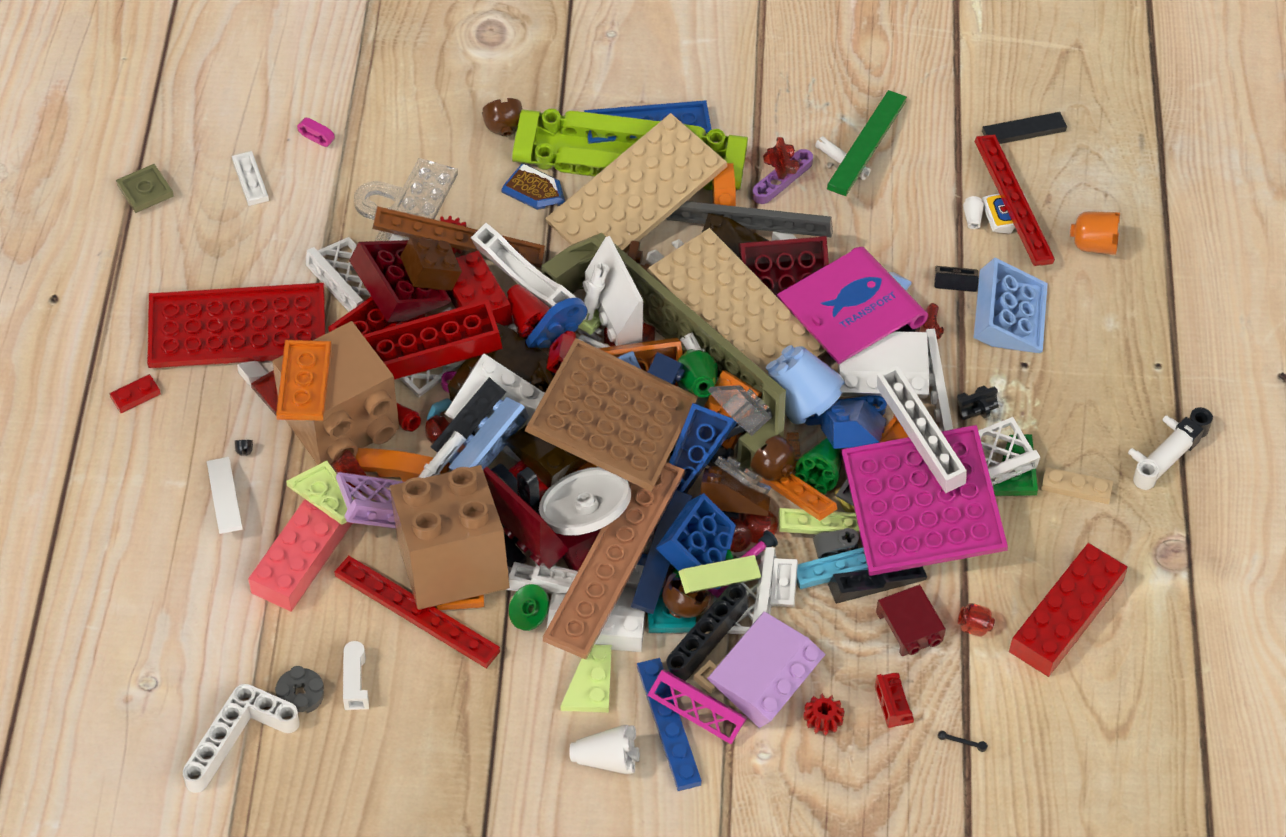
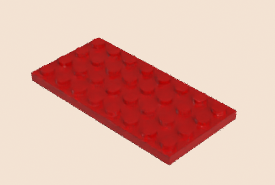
M324 283L149 293L148 368L273 361L283 356L285 340L313 341L326 334Z

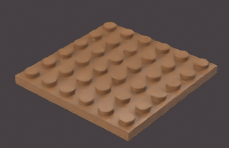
M575 338L527 424L525 431L652 492L682 431L692 403H696L698 396Z

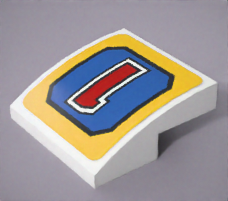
M1000 194L982 197L984 210L992 231L1011 234L1015 226Z

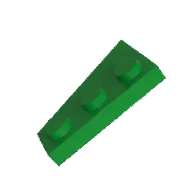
M1023 434L1034 451L1032 434ZM1010 442L1006 444L1005 450L1009 451ZM1013 444L1011 452L1019 455L1026 453L1022 446ZM1003 455L1002 462L1006 460L1007 456ZM1036 468L995 484L993 487L995 496H1037Z

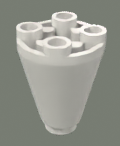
M621 725L578 739L576 742H571V761L577 762L580 765L622 774L634 773L635 762H639L640 758L639 748L634 745V740L636 739L635 726Z

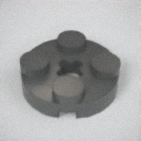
M294 666L279 678L275 687V693L277 697L294 704L298 714L304 711L309 713L322 703L324 685L321 677L315 671L303 668L302 666ZM303 687L305 693H298L296 695L295 689Z

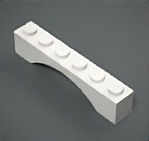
M487 223L471 237L477 250L548 306L553 307L555 304L568 298H577L562 285L554 282L537 270Z

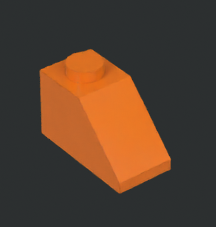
M727 163V167L712 179L713 204L736 206L733 163Z

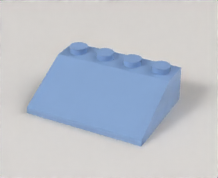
M993 258L980 269L974 338L991 347L1033 353L1043 352L1048 283L997 258Z
M508 397L504 401L500 399L493 407L494 413L490 418L485 417L478 425L480 430L475 436L471 434L463 444L466 447L461 453L456 452L449 460L451 464L449 469L452 471L459 467L470 468L479 465L482 466V469L486 466L489 467L506 446L505 440L515 434L529 418L526 408Z

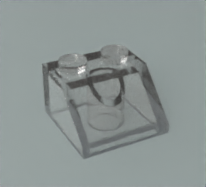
M740 385L716 386L708 389L731 418L751 436L772 418L766 411L769 408L767 404L751 389L746 391Z

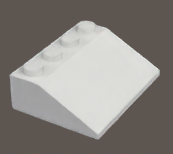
M605 237L585 271L583 287L585 292H587V282L592 276L597 262H600L599 269L602 262L607 264L609 270L605 277V287L600 292L595 310L598 309L600 322L603 326L606 325L609 340L611 342L614 341L616 346L642 342L643 299L611 237Z
M893 332L838 364V373L845 381V384L840 388L842 392L841 397L882 396L877 388V374L898 365L917 396L926 399L929 395L927 332Z
M483 354L445 412V415L454 419L482 384L490 377L506 391L501 398L503 401L508 397L526 408L529 418L520 428L522 429L529 423L545 393L486 354ZM491 410L486 417L490 418L494 411ZM477 426L473 433L476 434L480 430V428H478ZM507 445L503 448L502 452L518 462L521 461Z
M624 588L594 645H612V650L642 651L645 612L631 607L636 588ZM552 593L547 628L566 593Z

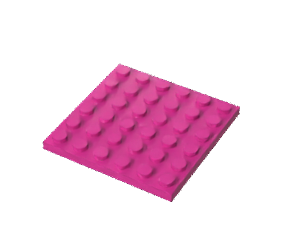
M977 425L941 431L967 470L966 484L948 493L944 492L909 437L842 449L843 462L869 576L1008 551Z

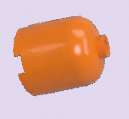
M1087 211L1081 213L1077 217L1076 223L1071 224L1070 237H1074L1076 247L1085 252L1116 255L1120 212Z

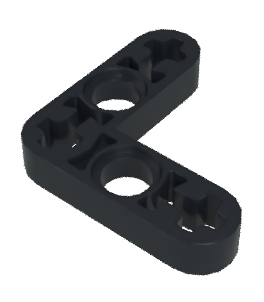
M501 463L491 469L535 512L539 511V481L529 467L517 473V479Z

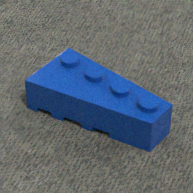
M692 403L669 461L670 464L685 470L676 491L687 494L735 427L738 420Z

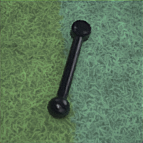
M945 731L938 732L940 740L948 739L977 747L980 752L987 750L988 745L984 741L977 743L948 735Z

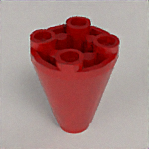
M517 284L507 291V296L511 304V312L517 333L520 337L527 339L551 307L527 288Z

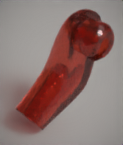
M930 303L925 310L928 313V318L923 327L925 331L926 329H935L938 340L942 337L944 328H940L937 323L938 305Z

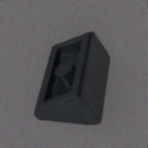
M935 266V288L969 292L977 291L979 280L977 269Z

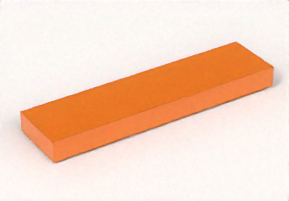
M794 474L775 481L763 479V483L819 521L837 510V504Z

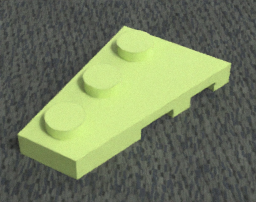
M328 461L286 481L287 487L342 525L347 522L344 515L348 509L336 480L337 474Z
M594 645L587 660L581 659L560 706L561 711L609 713L612 645Z

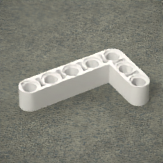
M241 684L237 686L183 768V778L187 789L190 792L198 793L207 787L250 718L284 733L296 731L300 725L296 706L252 685ZM265 707H271L268 710H262ZM287 716H291V717H292V718L287 719V720L283 719V718H285V717H287ZM232 717H237L235 720H229ZM220 736H225L223 739H217ZM206 756H212L210 759H203ZM195 775H199L197 779H190Z

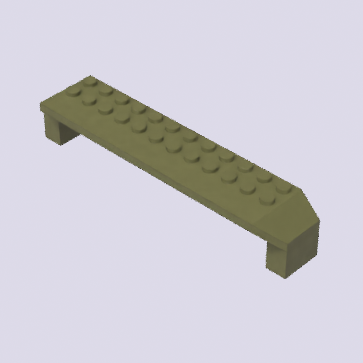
M599 233L570 245L541 266L542 274L562 285L572 294L579 289H584L585 271L606 236L603 233ZM614 244L643 299V320L665 339L678 338L680 340L685 335L693 333L701 349H705L718 365V378L722 371H727L762 392L753 412L768 406L772 411L773 417L756 425L739 438L737 465L749 476L755 477L757 474L751 468V461L759 448L764 450L767 446L765 442L775 435L784 437L786 390ZM681 342V345H682V354H685V352L687 351V349L685 348L684 344Z

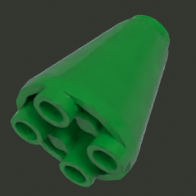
M689 349L677 360L684 364L682 369L685 370L681 381L676 382L680 388L701 398L708 397L715 388L718 377V365L707 352Z
M825 438L800 457L796 463L795 476L825 495L838 483L843 459L842 449L844 448L834 449L829 440Z

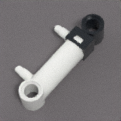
M1198 407L1192 410L1189 418L1185 417L1180 423L1173 418L1164 416L1163 422L1172 428L1174 432L1148 457L1133 448L1128 452L1133 459L1139 462L1133 477L1134 484L1143 490L1153 488L1156 480L1187 450L1191 451L1200 442L1201 438L1207 436L1213 420L1212 413L1206 408Z

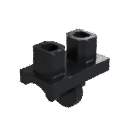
M981 386L977 388L974 394L968 395L964 392L957 395L960 417L963 420L979 414L983 418L989 417L990 410L999 408L997 401L998 389L995 386L991 388Z

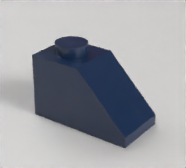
M657 352L648 373L675 385L676 381H681L685 370L682 369L684 364Z

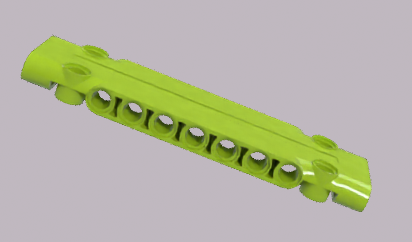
M522 109L513 147L512 161L536 164L542 170L555 167L556 170L563 173L596 176L661 121L579 111H567L562 116L556 109H547L543 113L541 111ZM685 125L727 163H733L735 188L740 190L748 137L737 135L725 136L724 132L720 129H712L706 133L702 127ZM591 130L592 138L608 139L609 136H616V139L610 142L588 144V133ZM712 180L703 188L712 190Z

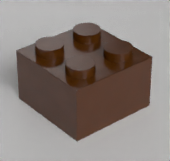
M410 238L400 256L413 287L452 291L462 273L453 250L447 241Z

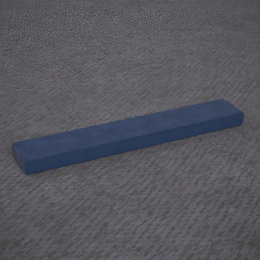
M675 491L658 523L631 604L632 608L654 614L670 562L656 547L687 502L691 500L692 495Z

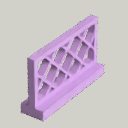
M338 472L336 480L348 509L344 515L347 522L396 528L391 494L387 488H390V485L404 483L403 481ZM346 482H350L351 484H353V485L356 486V487L353 488V487H351L349 484H347ZM366 485L372 486L373 488L376 489V491H373L371 488H369V487L366 486ZM360 489V490L363 491L365 494H367L369 497H368V498L365 497L363 494H361L360 492H358V490ZM379 492L382 493L384 496H386L387 498H389V500L387 501L385 498H383L382 496H380L378 493H379Z

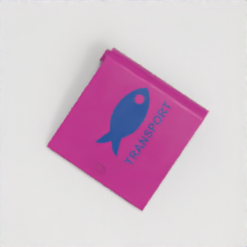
M865 247L852 249L846 255L777 294V298L838 364L906 324L912 329L919 328L928 318V313Z

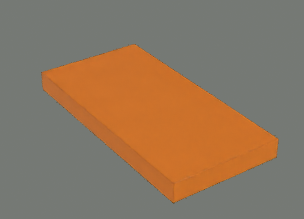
M285 340L276 412L277 420L324 421L332 348L331 341Z

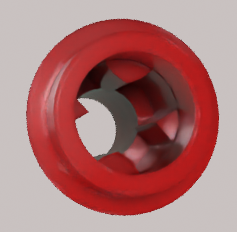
M397 403L399 425L405 431H415L421 424L419 413Z

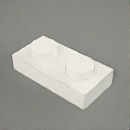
M774 558L771 606L795 607L797 559Z

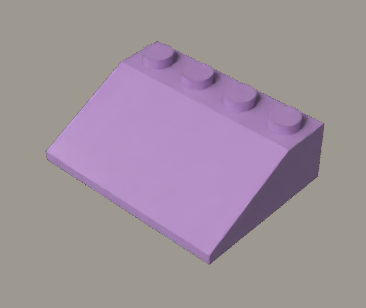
M764 611L707 679L758 728H761L772 721L826 654L808 637Z

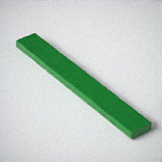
M890 90L886 92L828 182L827 190L847 196L903 108L907 96Z

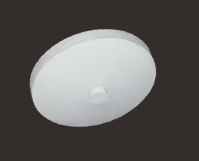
M600 467L587 468L573 472L553 484L541 498L539 512L555 533L562 535L586 534L601 529L616 520L629 505L631 489L627 480Z

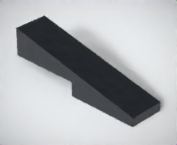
M923 566L869 576L868 570L833 574L828 586L837 604L921 582L927 579V574Z

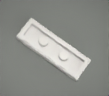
M249 151L233 155L232 161L248 206L269 201L253 152Z

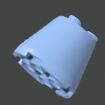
M792 345L787 346L782 350V355L779 358L771 361L766 366L768 375L786 390L785 415L793 424L805 423V418L816 413L818 416L824 413L841 396L840 388L845 384L839 373L803 346L795 348Z

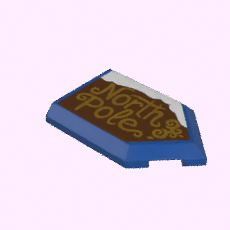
M522 163L501 190L502 193L535 209H543L545 206L554 204L560 206L565 202L558 179L525 163Z

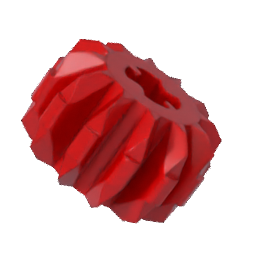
M822 693L819 699L813 696L811 701L805 704L803 719L807 721L808 729L814 728L815 734L823 731L826 736L828 730L835 733L837 728L843 724L844 708H841L840 700L833 702V695L825 698Z

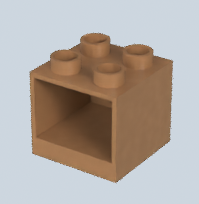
M352 321L313 340L331 341L332 344L324 421L286 420L317 465L328 461L330 465L333 463L336 465L346 464L354 458L358 448H364L372 443L377 445L386 443L395 435L396 430L399 429L394 376ZM283 356L272 361L278 395Z
M481 465L470 468L459 467L451 472L426 478L415 477L404 483L389 486L398 546L418 610L510 588L504 530Z

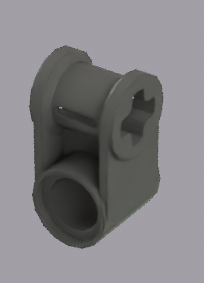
M852 528L821 532L813 537L818 559L847 552L849 548L851 550L858 549L859 535Z

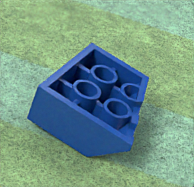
M838 399L829 409L821 414V429L834 449L880 443L884 426H886V419L865 400L841 401Z
M703 493L687 502L656 549L678 571L725 561L727 550L731 547L736 525Z

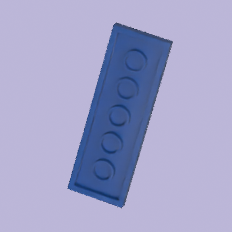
M706 100L584 110V112L653 121H662L671 113L685 125L702 127L706 133L712 130ZM591 130L588 133V144L610 142L616 139V136H609L608 139L592 138Z

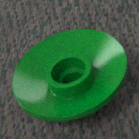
M529 584L521 587L513 595L509 604V618L516 628L529 631L537 628L544 621L549 610V598L546 591L538 585Z

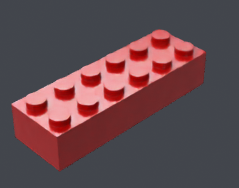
M488 299L363 335L393 374L394 380L503 349L499 330Z
M1087 543L1013 636L1009 653L1047 677H1050L1123 583L1128 566L1092 544Z

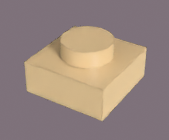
M709 660L694 674L693 680L712 694L717 688L707 678L717 665Z

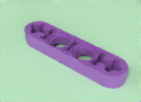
M800 149L753 187V200L758 204H766L812 166V152L807 149ZM787 168H792L795 170V172L786 173L784 170ZM776 179L781 181V184L774 185L771 181Z

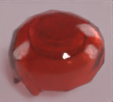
M435 415L426 422L425 434L431 444L450 424L444 416L438 417V415Z
M770 510L768 516L747 514L742 526L744 536L750 542L759 543L758 540L766 530L775 535L779 526L777 516Z

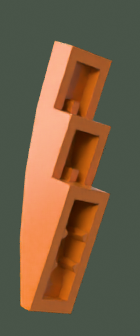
M358 448L353 468L356 472H377L379 477H400L403 482H406L411 478L419 477L424 470L425 464H429L433 457L403 451ZM449 462L443 467L440 474L449 472V466L451 465Z

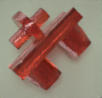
M777 137L776 145L773 148L767 149L763 159L765 164L775 167L778 179H785L787 174H796L800 165L798 160H790L794 155V146L785 144L783 137Z
M346 450L340 458L330 464L336 474L341 472L367 476L350 450ZM346 482V483L349 484L351 487H353V488L356 487V486H354L353 484H351L350 482Z

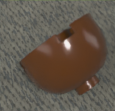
M507 98L508 102L502 103L498 99L483 107V120L491 132L502 136H510L517 130L520 113L523 109L521 101L518 99Z
M775 435L765 442L767 446L764 450L761 448L757 450L751 461L753 471L768 481L780 480L783 477L790 476L794 470L793 466L796 458L793 446L781 435Z
M677 574L670 575L662 593L663 601L670 614L676 618H693L701 614L711 600V593L707 595L706 590L685 594L681 578L676 577Z

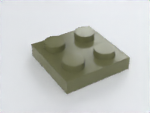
M155 164L116 180L117 186L135 213L174 197L173 190Z

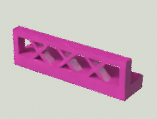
M665 669L661 670L647 695L729 744L733 743L739 730L747 720L746 716ZM661 681L670 686L671 697L662 698L655 694ZM675 690L681 692L682 694L676 695ZM686 695L691 698L693 708L684 711L679 708L677 698ZM673 699L674 704L670 703L667 700ZM695 701L703 706L696 707ZM703 708L710 709L714 721L707 723L701 721L698 710ZM694 711L696 717L689 714L688 712ZM716 713L722 716L723 718L717 719ZM729 720L736 725L730 737L721 732L718 722ZM715 723L717 729L711 727L710 724Z

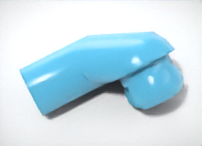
M449 398L434 403L431 406L427 416L429 425L437 428L442 424V418L439 416L452 403Z

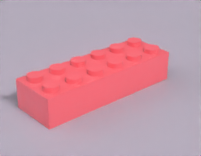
M304 499L248 578L251 593L292 612L353 523L346 522L341 525Z

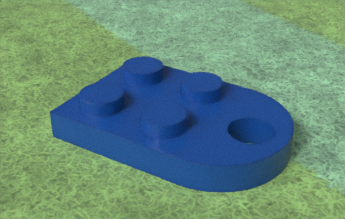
M568 298L551 307L525 340L528 348H550L564 332H575L588 312L584 302L580 298Z

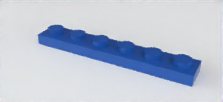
M656 658L637 663V670L677 790L682 791L701 786L702 780L679 714L647 696L661 670L664 669L661 659ZM661 681L655 694L662 698L671 697L670 686ZM673 699L667 700L670 703L674 704Z

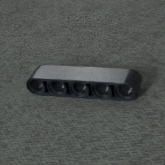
M738 583L729 585L669 654L666 664L670 673L686 681L749 607V600L743 585Z

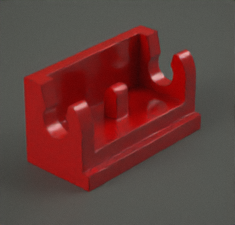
M899 673L879 674L876 676L875 690L888 728L914 723L912 711L909 708L901 679H899Z

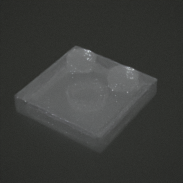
M719 456L714 463L754 490L767 495L772 488L759 479L755 472L748 468H743L739 461L730 456L728 459Z

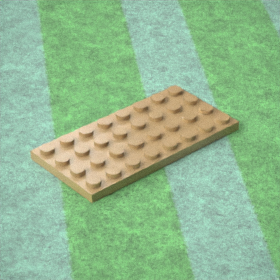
M670 113L545 219L570 245L603 233L606 237L610 236L613 243L626 253L629 251L631 241L639 242L722 172L727 167V162Z
M710 228L647 269L649 274L767 375L766 366L771 361L779 358L782 355V350L789 345H792L794 348L803 346L817 358L826 353L821 344L789 309Z

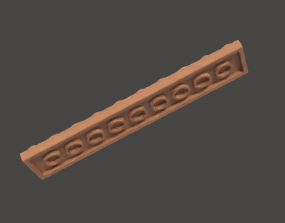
M666 462L652 492L628 481L631 489L629 505L616 520L601 528L543 635V642L587 660L685 473L684 469Z

